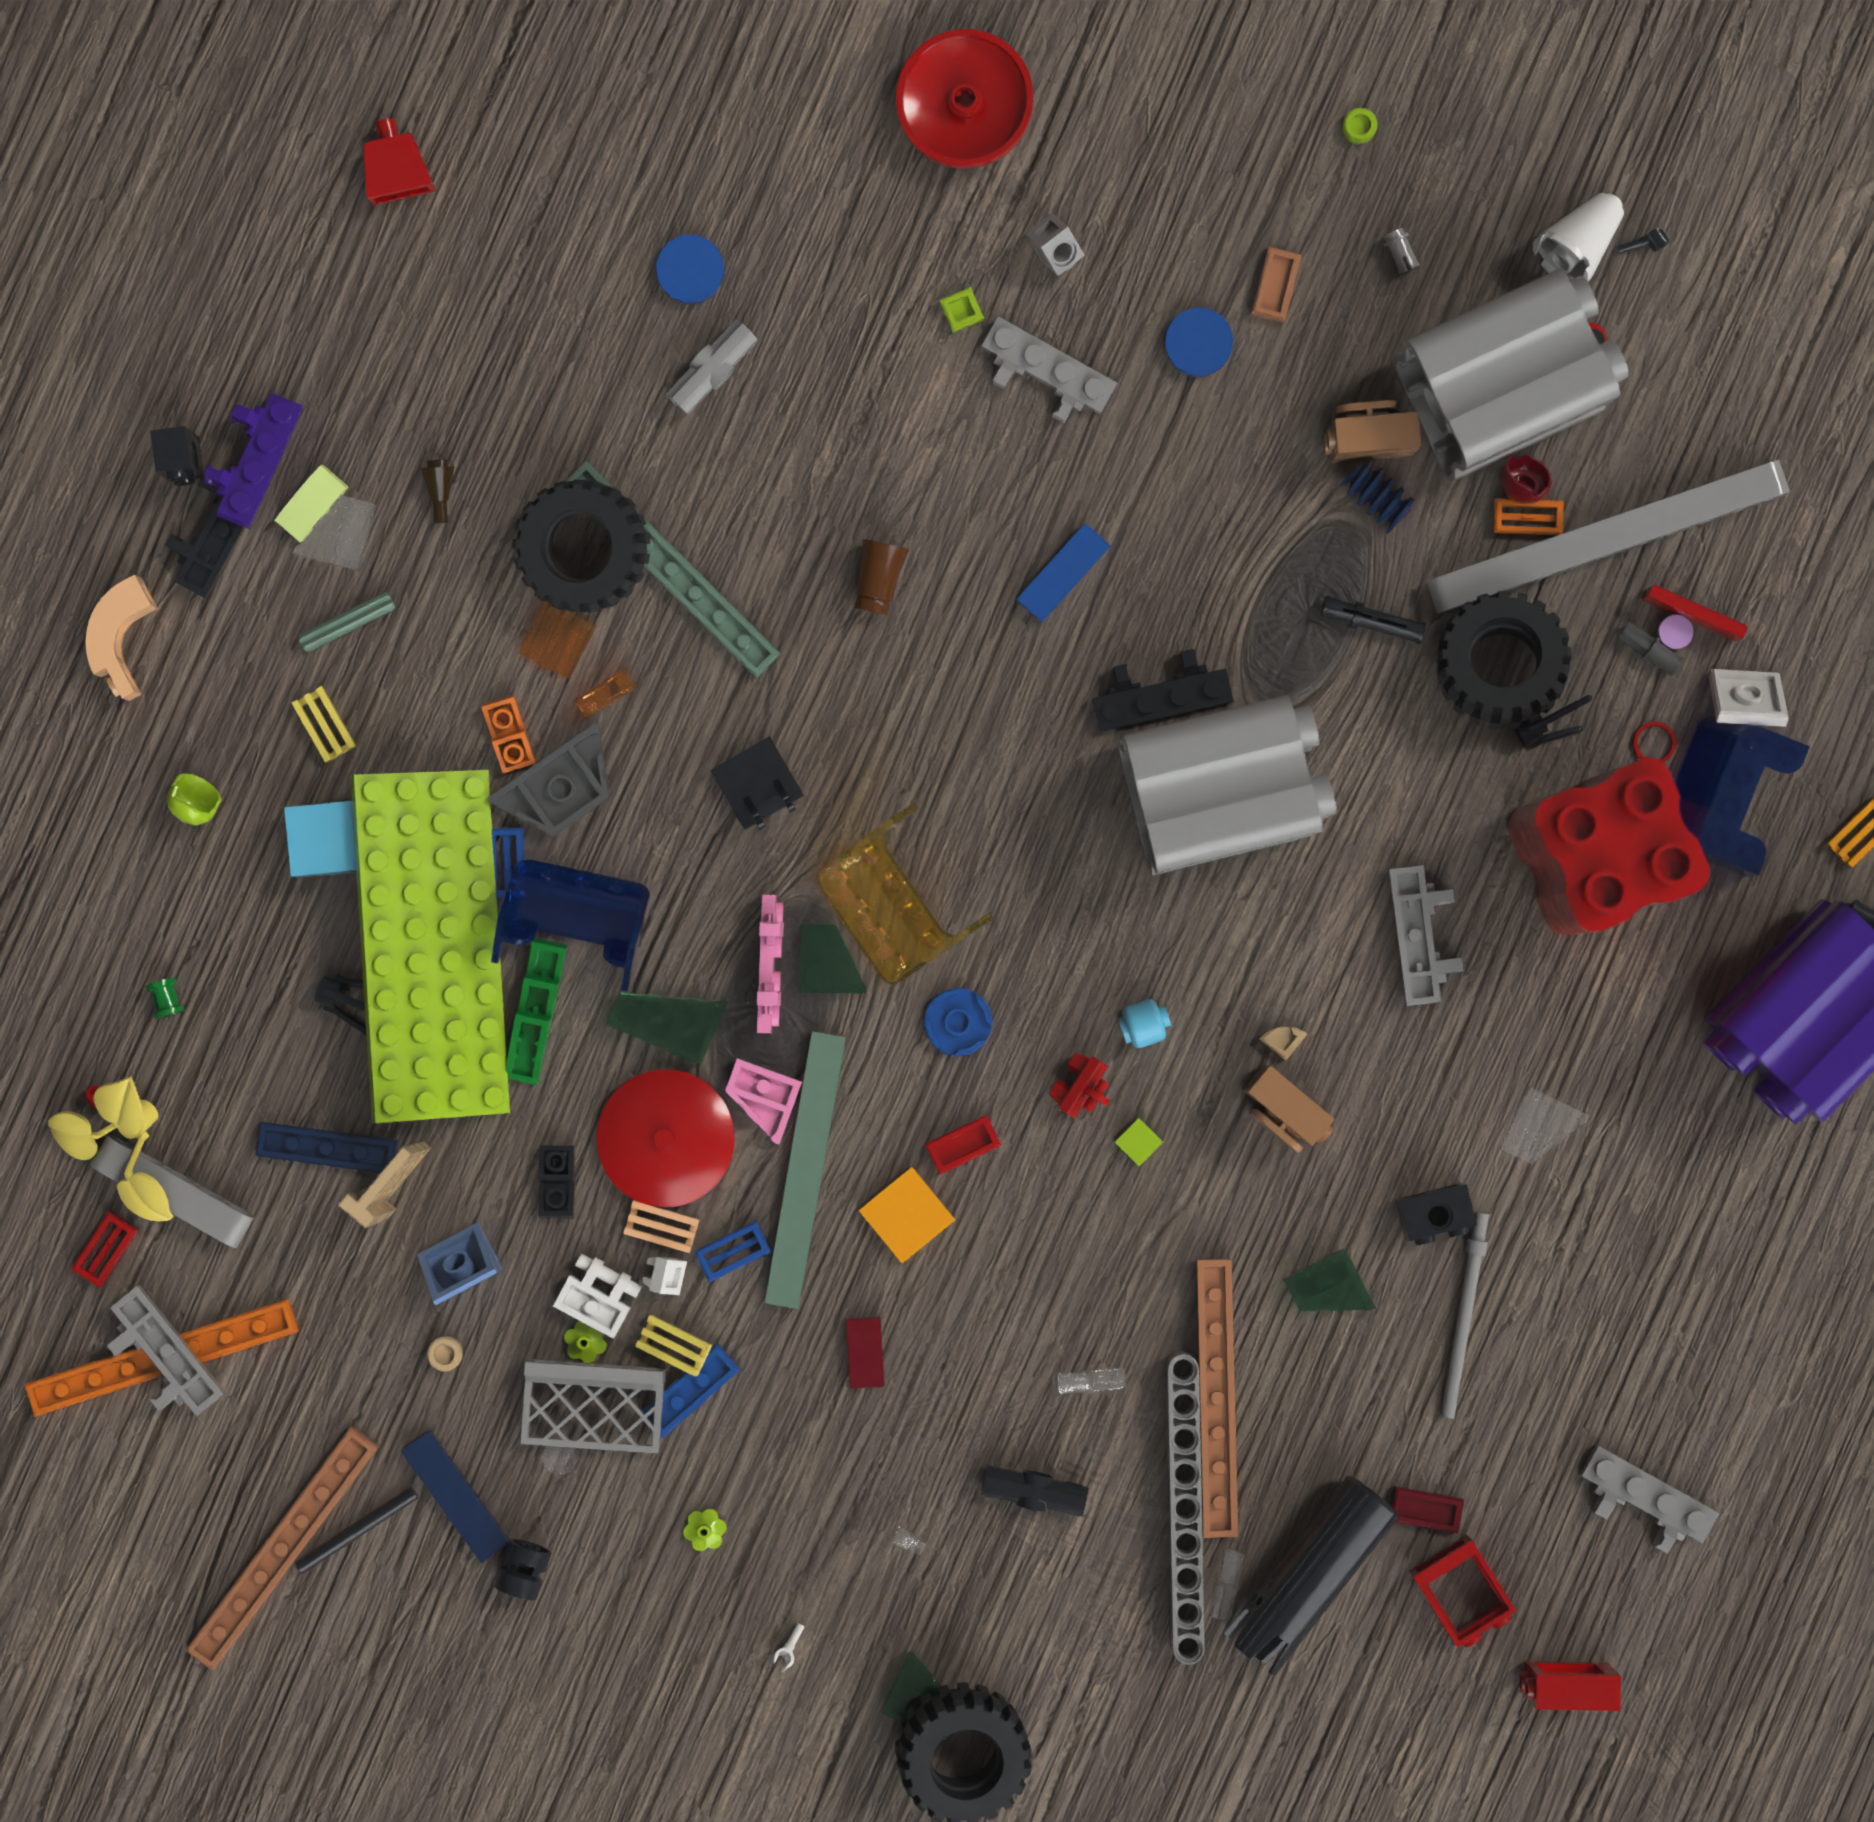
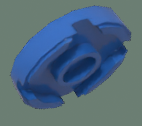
M681 235L669 241L660 251L656 263L657 279L663 291L674 300L684 304H700L712 298L721 286L725 275L724 261L718 248L707 238L697 235Z
M1196 307L1183 311L1172 320L1166 331L1164 347L1175 369L1187 376L1204 377L1215 373L1226 364L1232 353L1233 336L1229 324L1222 315L1211 309Z
M953 988L941 992L932 999L926 1009L924 1026L927 1037L935 1048L948 1055L963 1056L974 1053L985 1044L991 1033L993 1020L989 1006L980 995L969 989Z

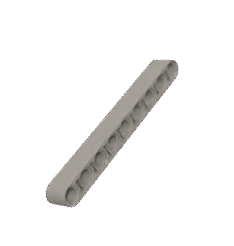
M1178 1351L1170 1355L1166 1362L1171 1646L1174 1655L1181 1663L1190 1665L1195 1664L1202 1658L1205 1649L1200 1390L1198 1363L1188 1352ZM1185 1359L1190 1361L1192 1367L1187 1376L1178 1377L1173 1373V1366L1178 1360ZM1181 1394H1187L1192 1397L1191 1407L1183 1412L1174 1408L1176 1397ZM1181 1429H1188L1193 1433L1192 1441L1186 1446H1179L1174 1441L1175 1434ZM1181 1464H1189L1194 1469L1193 1475L1188 1480L1182 1481L1175 1477V1471ZM1181 1499L1192 1500L1194 1502V1509L1191 1513L1180 1515L1176 1512V1505ZM1185 1533L1193 1535L1195 1542L1190 1549L1183 1550L1177 1547L1176 1542L1180 1535ZM1189 1568L1195 1571V1579L1190 1584H1181L1177 1581V1575L1182 1569ZM1185 1603H1191L1196 1606V1613L1189 1619H1183L1178 1616V1609ZM1192 1638L1197 1642L1195 1650L1188 1654L1179 1651L1180 1642L1183 1639Z

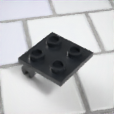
M770 736L710 770L744 830L757 824L760 830L766 828L763 822L765 818L784 807H787L790 813L795 811L796 808L793 802L804 796Z

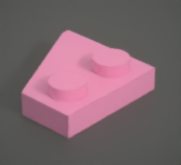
M737 1058L725 1091L763 1129L774 1143L780 1144L802 1081Z

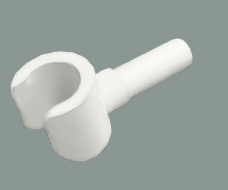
M797 1623L784 1647L771 1655L769 1659L770 1666L776 1662L778 1656H782L785 1659V1666L781 1672L792 1666L794 1663L792 1651L804 1629L803 1625Z

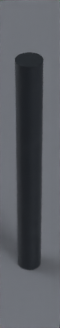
M412 1487L408 1488L295 1562L298 1571L301 1574L305 1573L417 1500L419 1497Z

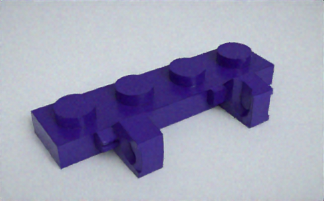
M273 393L270 394L264 409L255 406L253 411L247 407L235 405L230 416V422L232 424L236 422L243 424L245 429L248 430L247 437L250 438L238 467L232 466L228 472L225 469H213L211 464H208L203 475L204 483L218 488L217 495L223 497L217 511L218 517L247 529L251 528L303 412V405Z

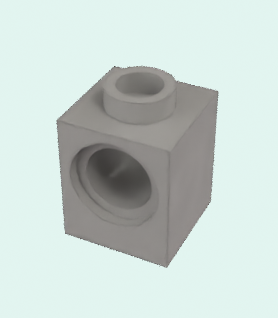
M1053 213L1025 233L1042 263L1057 276L1072 268L1078 260L1085 256L1069 227Z

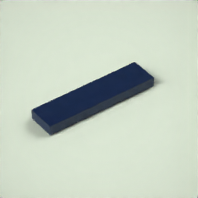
M262 1121L260 1122L256 1156L382 1173L397 1155L398 1140Z
M431 1430L401 1450L404 1457L480 1563H483L508 1545L509 1538Z

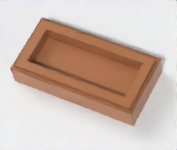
M1268 247L1251 315L1281 323L1285 322L1302 255Z

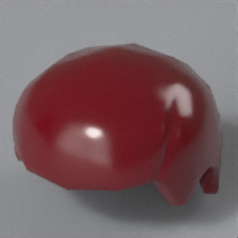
M1513 453L1510 454L1500 472L1501 488L1508 498L1523 504L1534 503L1544 499L1552 485L1551 474L1548 468L1542 462L1531 458L1528 453L1514 458Z

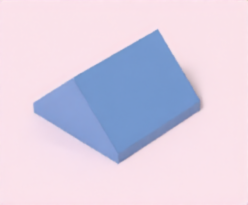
M478 1222L417 1254L435 1305L503 1270Z

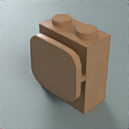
M1395 400L1339 405L1332 413V424L1327 429L1326 434H1323L1324 455L1330 454V464L1366 461L1371 458L1378 460L1412 457L1421 447L1418 411L1394 413L1398 409L1397 401Z
M1264 1064L1242 1090L1263 1108L1262 1113L1252 1108L1249 1114L1296 1153H1300L1303 1149L1296 1142V1138L1311 1146L1315 1143L1321 1145L1334 1130L1330 1125L1335 1119L1271 1065Z

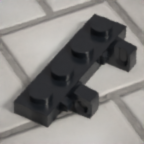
M202 476L198 486L216 495L213 504L216 505L200 536L198 538L194 536L191 543L171 533L165 546L181 554L177 562L182 564L183 567L174 582L207 599L246 528L217 516V511L223 497L217 495L218 488L204 483V477Z
M1194 649L1180 651L1179 654L1182 657L1184 667L1183 673L1176 674V680L1141 687L1140 682L1131 684L1127 664L1114 666L1113 672L1116 685L1108 686L1110 694L1092 698L1099 733L1233 703L1234 700L1226 668L1208 672L1206 664L1198 666Z

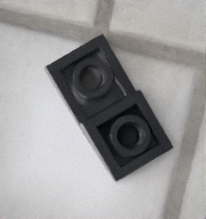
M540 1145L539 1218L574 1219L575 1146Z

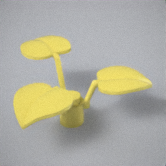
M132 1077L105 1084L95 1091L94 1103L99 1114L106 1121L112 1123L100 1131L92 1132L89 1121L84 1116L75 1112H59L48 1120L50 1131L60 1147L70 1156L79 1160H89L94 1157L98 1152V1146L94 1139H99L116 1128L125 1138H138L124 1172L126 1179L121 1180L117 1184L118 1194L124 1205L139 1217L151 1221H169L174 1217L170 1212L167 1196L159 1182L143 1172L133 1174V1167L143 1143L149 1138V1134L146 1131L158 1120V1112L150 1102L139 1099Z

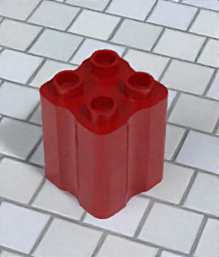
M1644 758L1606 771L1585 780L1579 788L1573 787L1543 797L1517 808L1510 815L1508 820L1510 837L1519 858L1530 867L1537 884V902L1547 925L1555 933L1572 935L1604 931L1630 920L1632 915L1644 906L1672 903L1696 893L1706 886L1710 877L1709 864L1698 838L1693 836L1683 823L1679 809V792L1668 767L1662 761L1655 758Z

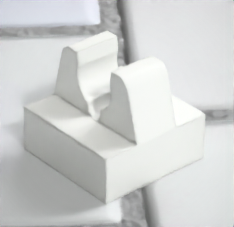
M666 1257L648 1258L646 1264L654 1266L652 1278L643 1277V1283L650 1287L649 1291L659 1294L680 1295L687 1261Z

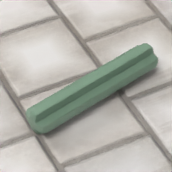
M384 592L298 636L299 642L306 652H310L394 610V601L390 594Z

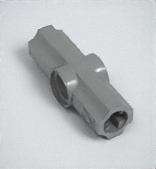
M736 319L712 345L705 346L694 357L689 365L690 369L677 380L674 386L666 393V396L681 411L689 415L712 389L717 390L727 381L735 370L734 366L755 346L758 339L743 323Z

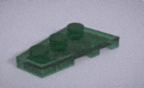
M620 992L608 1017L606 1026L701 1066L728 1006V1001H704L693 998L681 999Z

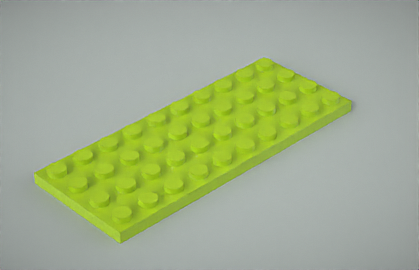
M489 770L351 775L372 1123L510 1113L508 1073L505 1071L507 1056L492 843L491 803L487 799L490 797Z

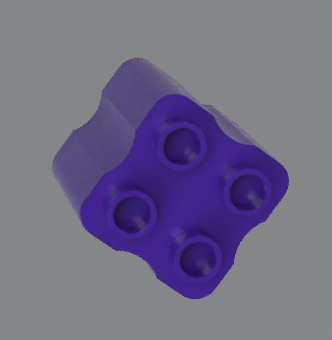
M1820 899L1704 1017V1020L1714 1031L1702 1043L1732 1071L1737 1069L1746 1076L1755 1068L1764 1079L1752 1091L1780 1118L1784 1119L1786 1117L1795 1125L1806 1115H1812L1817 1120L1824 1122L1874 1072V929L1854 910L1841 901L1830 903L1825 899Z

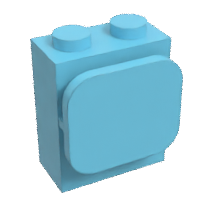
M352 801L284 807L291 877L356 873Z

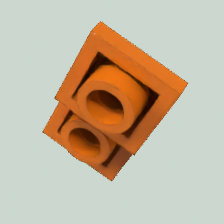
M512 694L481 704L502 773L535 764L536 761L515 695Z

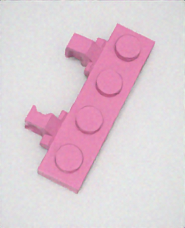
M762 895L759 936L761 937L759 991H757V1033H772L773 1026L779 1027L781 972L775 971V958L782 957L784 923L783 903L777 902V895Z

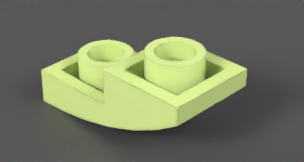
M320 465L275 518V521L301 543L308 538L323 516L331 512L349 487L328 468Z

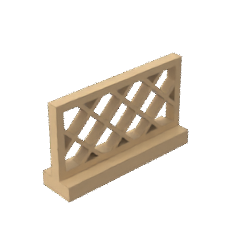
M425 1142L403 1147L370 1187L347 1194L339 1206L365 1228L389 1219L396 1208L388 1200L425 1157L431 1147Z

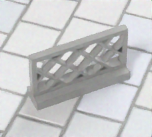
M528 1359L525 1361V1388L520 1444L659 1454L666 1368ZM533 1382L547 1383L556 1394L542 1407L532 1396ZM555 1384L567 1385L563 1389L559 1390ZM572 1385H581L590 1395L577 1409L563 1395ZM589 1386L601 1388L594 1393ZM607 1387L616 1388L625 1398L611 1412L597 1397ZM624 1389H636L630 1395L624 1391ZM640 1390L656 1391L655 1406L645 1414L631 1399ZM558 1397L572 1412L559 1425L544 1410ZM592 1400L606 1414L593 1427L579 1413ZM628 1402L641 1418L626 1430L613 1414ZM531 1404H533V1406L537 1409V1411L532 1416ZM653 1412L654 1424L648 1418V1416ZM538 1414H541L553 1428L545 1437L529 1436L530 1421ZM573 1416L588 1431L578 1440L569 1439L560 1429ZM608 1418L622 1433L613 1442H604L595 1432ZM643 1420L653 1431L652 1445L638 1444L629 1434ZM557 1432L562 1439L549 1437ZM591 1434L596 1441H588L584 1439ZM626 1437L630 1443L618 1442Z

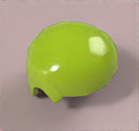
M182 773L177 776L166 795V803L171 813L181 822L197 826L208 823L213 818L221 803V796L216 788L205 779L194 774Z

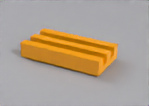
M1874 797L1826 843L1849 868H1853L1874 847L1873 835L1851 857L1847 855L1874 828V817L1842 848L1837 844L1874 809Z

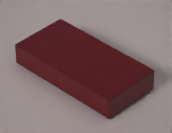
M881 1317L846 1319L850 1389L885 1387Z
M1395 1486L1391 1506L1398 1512L1399 1517L1395 1521L1397 1523L1458 1534L1464 1499Z

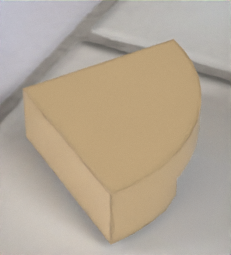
M1281 1026L1268 1030L1260 1036L1259 1040L1286 1061L1306 1037L1307 1033L1298 1028Z

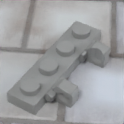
M999 316L981 346V349L996 356L994 364L1000 367L993 379L995 386L1005 391L1009 379L1016 372L1021 376L1026 373L1055 389V395L1061 397V400L1052 417L1062 423H1065L1073 408L1081 411L1083 406L1101 415L1118 384Z
M1424 865L1389 869L1406 1006L1441 1002L1439 983L1447 982L1446 973L1462 972L1464 969L1462 958L1441 960L1440 952H1435L1430 915L1435 914V905L1455 903L1453 889L1435 891L1434 883L1426 884Z
M140 1285L136 1286L110 1307L122 1323L117 1327L121 1335L107 1345L109 1350L117 1357L121 1355L123 1350L134 1344L138 1350L142 1348L165 1376L162 1380L167 1387L150 1400L158 1411L175 1400L179 1406L185 1402L193 1413L198 1416L226 1394Z
M1597 1444L1580 1472L1581 1476L1597 1484L1593 1492L1599 1495L1591 1510L1593 1513L1607 1520L1615 1508L1616 1502L1624 1505L1627 1501L1657 1518L1655 1523L1661 1527L1652 1542V1546L1667 1554L1676 1539L1683 1541L1686 1534L1704 1543L1720 1514Z

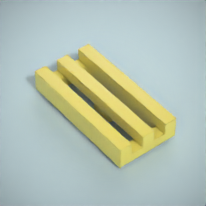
M320 686L314 692L308 693L300 700L292 702L294 709L325 763H329L357 747L324 687ZM320 697L344 739L345 745H339L314 701ZM309 705L331 744L333 752H328L303 706Z
M649 1315L647 1319L648 1324L646 1328H643L641 1332L642 1337L637 1341L635 1347L693 1376H698L712 1344L654 1315ZM657 1326L701 1348L700 1354L653 1332L655 1327ZM652 1339L696 1361L694 1366L648 1343L649 1340Z

